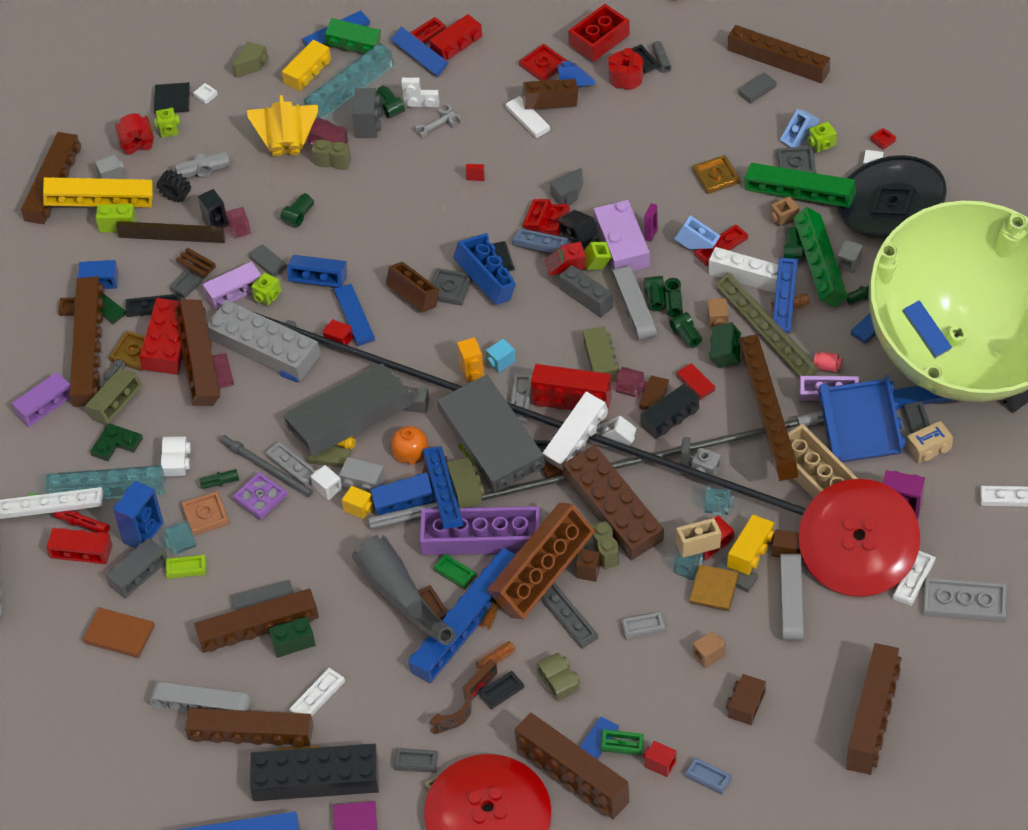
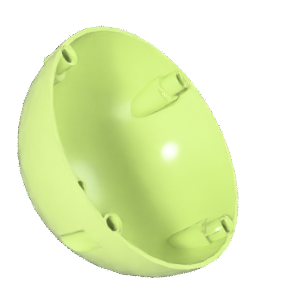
M982 201L946 202L925 208L908 217L886 238L872 268L869 284V310L875 333L883 350L894 365L916 385L929 390L935 395L963 402L1002 400L1028 390V217L1004 206ZM918 300L921 301L952 346L950 351L935 359L902 312L905 307Z

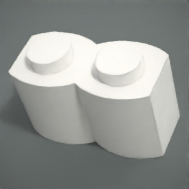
M186 436L163 437L161 471L163 476H186V471L190 470V459L187 458V455L191 454V443L187 442Z

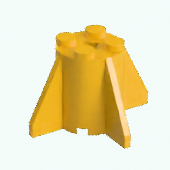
M279 95L280 102L272 103L270 108L266 106L265 109L247 110L249 121L268 150L272 152V156L279 157L288 153L290 155L300 154V150L303 148L318 114V105L299 106L296 103V106H293L292 102H284L283 95Z

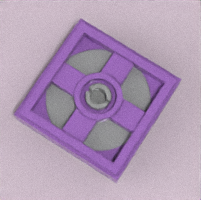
M258 472L232 497L236 503L262 520L288 496V493L261 472Z

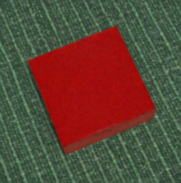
M882 128L870 137V141L884 150L896 141V136Z
M466 164L467 180L485 181L484 164Z

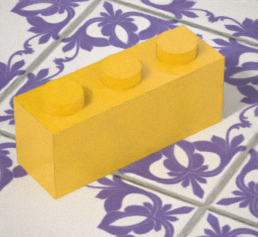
M312 40L282 71L284 84L301 91L331 61L330 48Z
M752 515L728 553L727 567L749 575L753 568L756 569L760 556H764L767 551L768 543H772L774 540L775 522Z

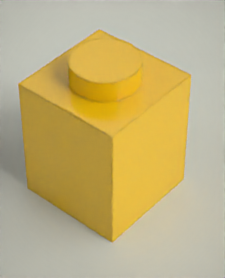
M354 486L349 488L342 499L344 512L361 519H365L367 514H370L374 508L372 494Z

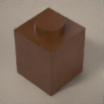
M775 529L772 557L780 558V554L801 553L799 532Z
M581 549L576 563L577 578L596 582L601 567L600 552Z

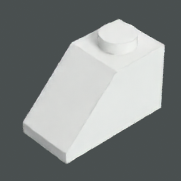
M618 416L598 425L595 433L630 445L635 439L636 427L622 416ZM590 440V443L593 444V445L595 444V445H599V446L609 447V446L603 445V444H601V443H598V442H595V441Z

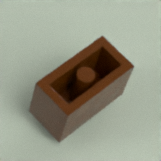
M742 674L740 681L736 680L734 684V695L728 698L726 709H728V718L752 726L766 693V681Z

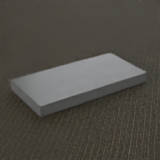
M925 578L923 615L999 622L1006 621L1007 584Z

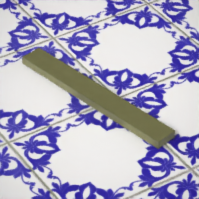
M727 272L717 283L716 287L799 377L814 376L820 368L736 278Z

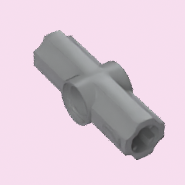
M227 151L210 156L201 153L197 154L191 161L176 164L175 168L177 174H183V178L194 175L207 177L213 170L230 166Z

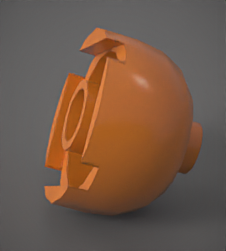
M401 427L391 438V454L397 462L402 464L403 462H409V465L421 462L424 459L423 449L429 448L425 433L418 427Z

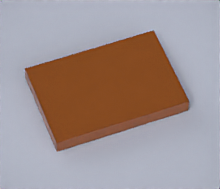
M99 607L83 638V642L139 658L155 624L153 621Z

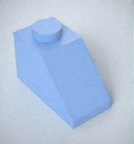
M797 109L780 140L791 148L798 147L809 137V129L816 126L820 119L808 111Z
M690 215L674 239L688 249H709L715 246L720 235Z

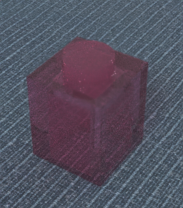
M243 207L226 212L234 239L251 234L250 224Z
M622 367L616 379V392L638 398L640 392H643L646 387L644 372Z

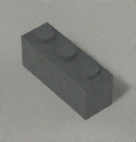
M573 265L559 275L560 290L600 318L613 308V293Z
M151 538L140 543L132 553L126 555L117 566L111 568L106 574L109 586L126 599L166 564L167 555L165 549Z

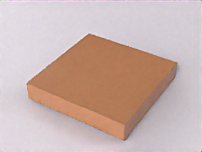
M218 491L181 503L192 536L230 524Z

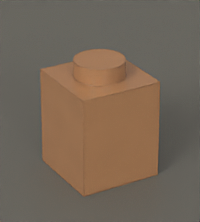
M727 298L708 299L710 329L728 323Z
M712 631L693 642V655L706 668L725 656V642Z

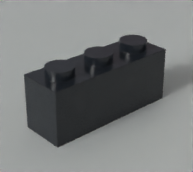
M682 384L640 414L641 426L652 437L657 439L661 435L667 434L674 426L681 424L688 416L694 415L699 409V397L685 384Z

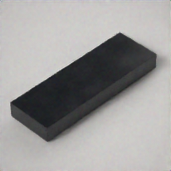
M181 293L126 299V316L152 315L156 298L180 301L182 299Z

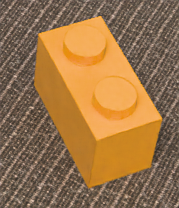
M475 337L457 342L459 365L466 382L475 381L483 377L482 352Z

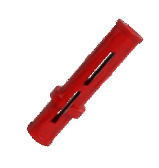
M78 511L54 512L56 519L66 521L71 526L77 525L97 533H109L110 525L108 523L86 517Z

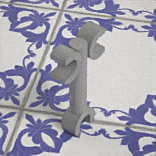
M447 104V111L439 108L440 118L427 125H417L415 132L416 134L421 132L420 138L424 139L428 136L429 131L449 121V126L454 128V121H458L461 124V116L455 114L452 111L451 105Z

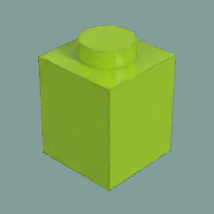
M590 242L584 250L586 270H602L612 258L607 242Z

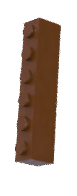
M735 25L728 35V51L821 84L830 72V57L738 25Z
M57 132L21 208L24 221L45 224L47 218L50 217L53 206H44L43 204L44 177L68 178L69 170L75 164L76 155L81 151L78 135Z
M180 299L175 312L192 406H214L217 399L220 398V388L217 387V372L214 370L215 359L211 353L212 342L208 337L209 326L205 320L206 309L203 307L202 300Z
M309 588L194 623L202 652L205 653L215 651L221 647L232 646L241 641L252 640L264 634H270L269 629L279 624H286L295 619L308 617L309 622L314 619H318L319 616L311 589Z
M189 708L185 731L188 740L194 742L212 741L215 743L233 742L235 744L253 743L256 745L273 744L276 746L294 745L302 747L310 746L313 720L311 714Z

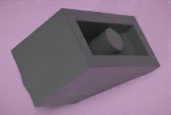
M579 168L550 182L551 195L558 204L570 205L578 200L583 184V170Z

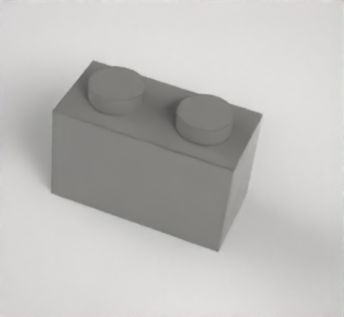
M347 457L339 474L342 487L349 489L351 486H354L372 494L371 489L383 484L385 479L384 466Z

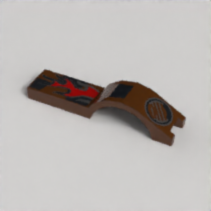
M490 659L463 686L466 701L458 712L451 715L436 714L429 721L434 726L431 729L433 734L457 728L467 721L471 715L472 700L498 674L496 662Z

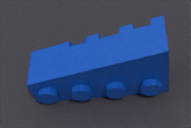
M484 233L458 241L453 256L454 260L495 305L510 301L516 284L507 268L503 267L501 257L495 253L496 248L493 243L490 244L488 234Z

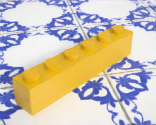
M44 177L43 204L44 206L93 207L106 204H134V207L152 208V180Z

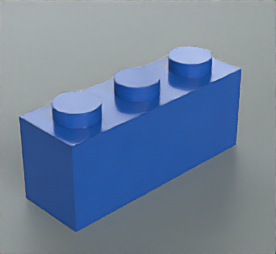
M293 255L287 265L288 281L342 287L347 278V261Z
M427 473L416 474L414 477L399 479L394 483L379 485L371 489L378 516L436 502Z

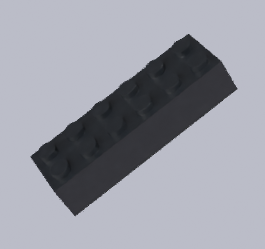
M376 743L251 752L250 790L253 801L379 793Z

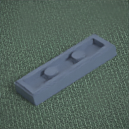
M519 229L512 239L513 245L549 253L555 252L562 245L569 244L568 238L525 229Z

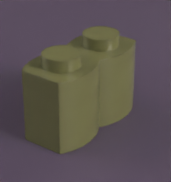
M316 140L314 142L312 154L316 166L333 167L339 170L349 168L351 154L348 144L343 142L331 143L327 140Z
M607 521L593 524L592 528L595 530V533L592 535L593 546L597 552H600L601 566L604 569L618 566V544L613 538L610 524Z
M558 652L537 662L538 674L557 701L578 691L580 683L578 674L570 670L567 658L565 656L562 657Z

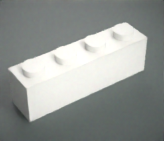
M715 247L709 259V275L722 278L729 272L741 284L776 293L778 264Z
M585 392L544 450L545 460L563 470V463L575 457L578 452L584 449L589 436L594 435L599 422L606 418L608 413L606 403Z

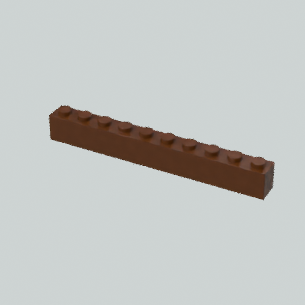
M758 334L741 337L739 341L742 357L779 481L797 478L799 476L795 455Z

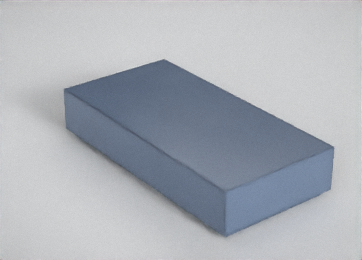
M696 757L685 772L686 778L721 795L732 780L731 774Z

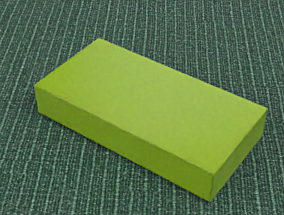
M205 555L166 558L167 579L207 575Z

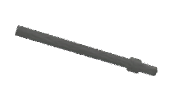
M225 435L221 437L220 441L229 446L230 450L234 453L243 455L307 497L312 495L313 491L244 448V445L239 441H233Z

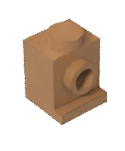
M789 196L771 204L770 218L773 223L777 222L782 226L793 221V217L799 213V207Z

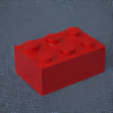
M603 4L568 30L569 45L594 62L630 35L629 19L607 4Z

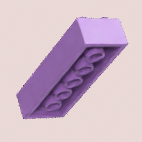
M540 506L459 508L463 526L443 529L438 509H421L422 555H444L445 553L447 555L497 554L504 548L512 553H518L541 525Z

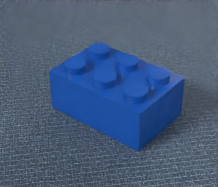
M134 481L125 490L120 501H117L114 505L113 511L124 544L135 549L148 538L152 539L164 523L155 489L140 482Z

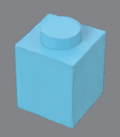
M505 339L500 340L486 350L487 365L490 368H494L498 373L516 362L515 349Z

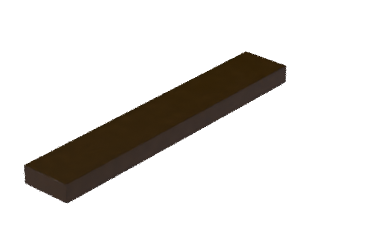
M117 221L116 224L119 238L225 243L226 240L224 228L221 226Z

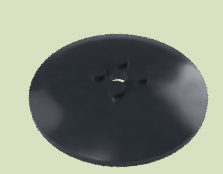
M906 155L883 157L861 166L847 177L855 180L856 194L850 208L837 206L842 221L853 231L865 236L887 238L908 217L925 208L944 203L947 195L946 182L941 171L924 159Z

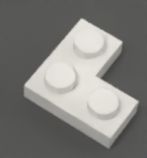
M402 77L404 107H439L438 90H421L420 78Z

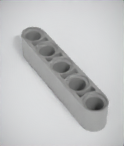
M631 266L612 269L611 273L615 287L637 340L656 336L655 324Z
M780 554L782 639L803 640L801 554Z
M156 682L149 703L158 709L188 713L189 708L248 711L251 697L239 692Z

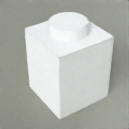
M326 465L311 475L313 488L327 500H330L342 490L341 478Z

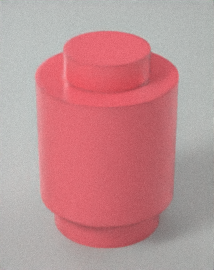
M821 351L815 354L814 363L820 368V371L837 373L838 369L841 370L843 358H840V354Z

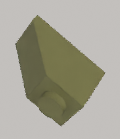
M247 41L232 64L234 77L238 78L260 71L269 58L266 46Z

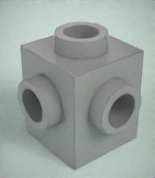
M699 448L697 453L692 455L690 465L694 469L716 476L721 468V455L711 450Z

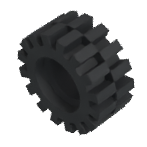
M170 169L169 171L165 170L156 183V187L159 189V193H163V197L166 196L168 200L172 199L173 202L177 201L178 203L186 198L191 190V185L189 181H186V177H182L183 174H177V171L173 172Z

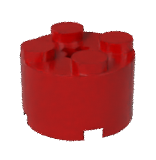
M625 48L623 51L611 55L608 58L610 84L617 89L622 87L626 88V90L638 87L643 79L642 57L631 48Z
M137 113L128 114L120 119L121 122L118 125L117 123L115 124L119 145L126 154H133L141 149L149 150L152 148L154 135L148 117H142Z

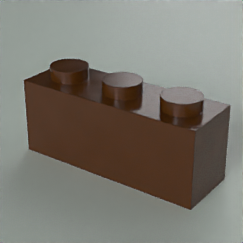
M576 79L529 81L523 83L522 99L525 109L577 106L579 90Z
M403 261L389 266L386 285L422 313L436 307L439 288Z

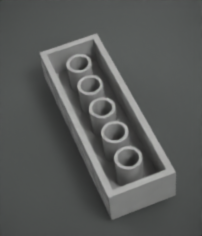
M228 300L225 301L208 322V337L211 341L278 372L283 371L292 375L298 381L303 379L321 356L318 341Z

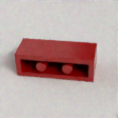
M467 14L429 39L430 49L447 61L483 37L482 25Z
M52 528L46 548L49 557L52 559L107 565L112 542L110 535L103 532L94 533L85 530L76 531L66 528Z

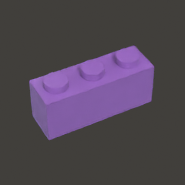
M58 372L54 373L12 403L15 415L27 427L32 426L70 399V383Z

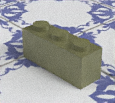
M605 326L583 330V341L591 371L611 374V382H616L617 373H620L618 362H614V359H616L615 349L610 347V344H612L611 334L606 332Z
M119 368L85 405V408L92 420L108 424L143 385L135 372Z
M469 457L447 462L459 508L483 504L481 496H485L479 474H477L476 465L471 464Z

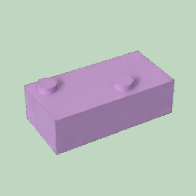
M629 200L593 208L598 234L602 242H607L612 256L609 260L612 269L630 265L632 271L650 267V252Z

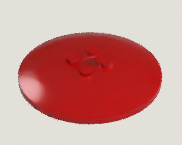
M849 479L827 487L810 502L803 514L799 527V547L802 559L809 572L826 588L846 596L869 597L890 590L908 575L918 556L920 529L912 507L896 490L874 480ZM859 530L863 531L865 538L863 540H856L853 536L854 533Z
M474 755L452 764L436 778L430 787L425 801V826L427 830H549L551 823L550 797L539 776L522 762L503 755ZM485 804H490L494 808L490 812H485L482 810V807Z

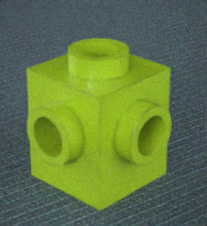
M168 108L156 111L157 118L154 119L156 129L160 128L161 137L178 135L177 125L180 124L178 114H174V109Z
M829 122L809 129L808 143L811 147H814L817 153L836 145L837 132Z
M265 272L251 287L253 298L267 306L276 300L281 293L279 279Z

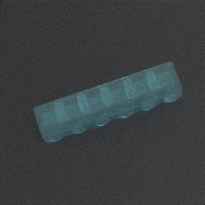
M381 43L377 44L304 99L305 106L318 105V114L315 121H321L353 97L355 88H365L393 66L392 51Z
M162 465L46 474L45 490L47 494L102 487L104 491L103 499L122 498L125 490L134 481H137L155 489L156 495H165L166 478Z

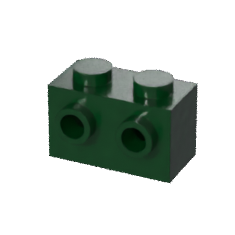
M733 322L712 327L709 356L718 368L740 363L739 338H741V332Z
M308 617L298 618L292 622L279 624L269 629L271 642L277 658L316 646Z

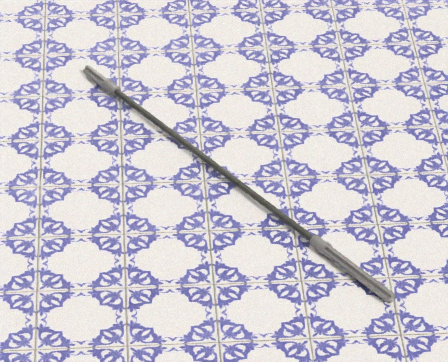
M822 411L811 412L810 414L796 417V420L785 422L786 429L799 426L802 423L805 426H815L818 423H823ZM762 427L691 444V451L765 434V431ZM682 447L652 454L665 458L681 454ZM635 457L614 462L611 465L618 469L648 462V460ZM563 475L508 487L496 492L484 493L485 496L481 497L483 501L567 480ZM436 502L371 517L368 519L370 528L375 529L421 518V509H438Z

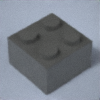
M355 88L352 115L356 138H377V132L381 130L379 118H382V107H379L380 95H377L376 88Z

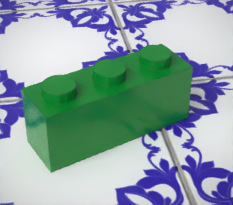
M334 18L330 19L325 33V44L344 48L348 51L360 52L365 55L375 56L381 40L380 29Z

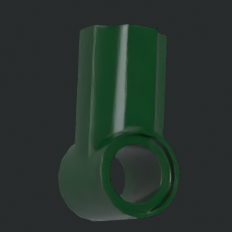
M381 86L376 92L377 95H380V104L388 118L405 112L402 100L399 97L396 98L388 87Z
M306 193L301 194L291 206L283 208L280 219L295 227H299L304 220V215L314 205V200Z
M789 227L785 230L784 258L802 261L803 246L801 245L798 230L796 227Z
M663 276L644 277L649 309H652L654 312L661 311V309L665 308Z
M669 278L665 281L664 286L666 314L676 317L683 314L681 281L677 278Z
M688 312L669 319L674 334L680 335L688 348L691 347L693 349L702 342V336L694 327L693 320Z

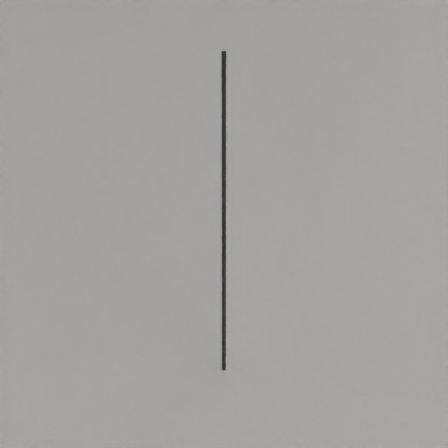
M261 315L316 340L320 344L376 364L382 363L385 367L452 391L463 387ZM507 402L513 412L559 429L564 423ZM596 433L588 438L589 440L802 516L806 510L804 507Z

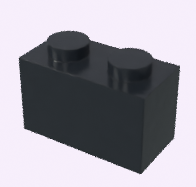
M212 189L199 195L198 201L205 224L207 226H221L223 228L229 226L224 202L216 191Z
M575 209L557 219L562 235L577 242L581 241L582 243L598 234L595 218Z

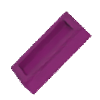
M652 203L644 215L645 240L649 242L653 240L658 230V208L656 204Z

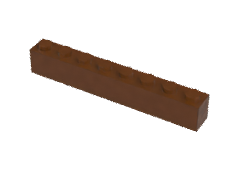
M98 276L76 279L70 398L73 407L85 406L99 391L97 382H100L98 367H101L99 353L102 351L99 338H102L100 323H103V314L100 312V309L104 308L101 294L105 293L104 284L100 283Z

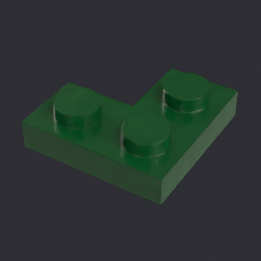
M108 423L90 453L93 457L109 461L117 447L134 453L143 437L140 433Z

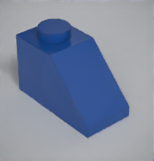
M562 61L561 64L557 65L559 80L576 79L577 86L595 84L594 78L576 63Z

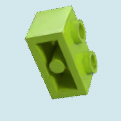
M134 204L98 205L96 221L99 232H117V221L136 222L137 216Z

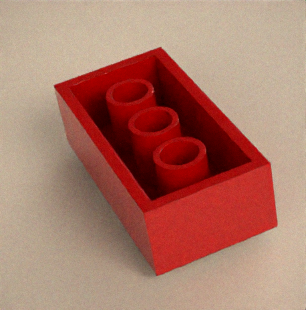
M156 298L140 353L142 370L178 375L183 358L175 312L179 301Z
M535 364L531 378L532 405L560 410H573L585 392H588L604 401L609 410L612 398L611 374Z

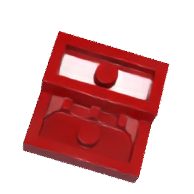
M533 199L522 226L530 231L560 235L561 230L557 219L569 213L570 207L568 204H552L550 199Z

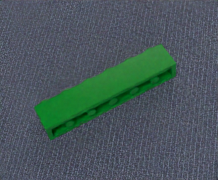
M757 163L750 164L744 177L747 191L782 197L790 196L794 199L850 208L856 194L854 179Z
M805 207L793 218L819 299L835 308L847 299L848 295L822 216L816 211Z

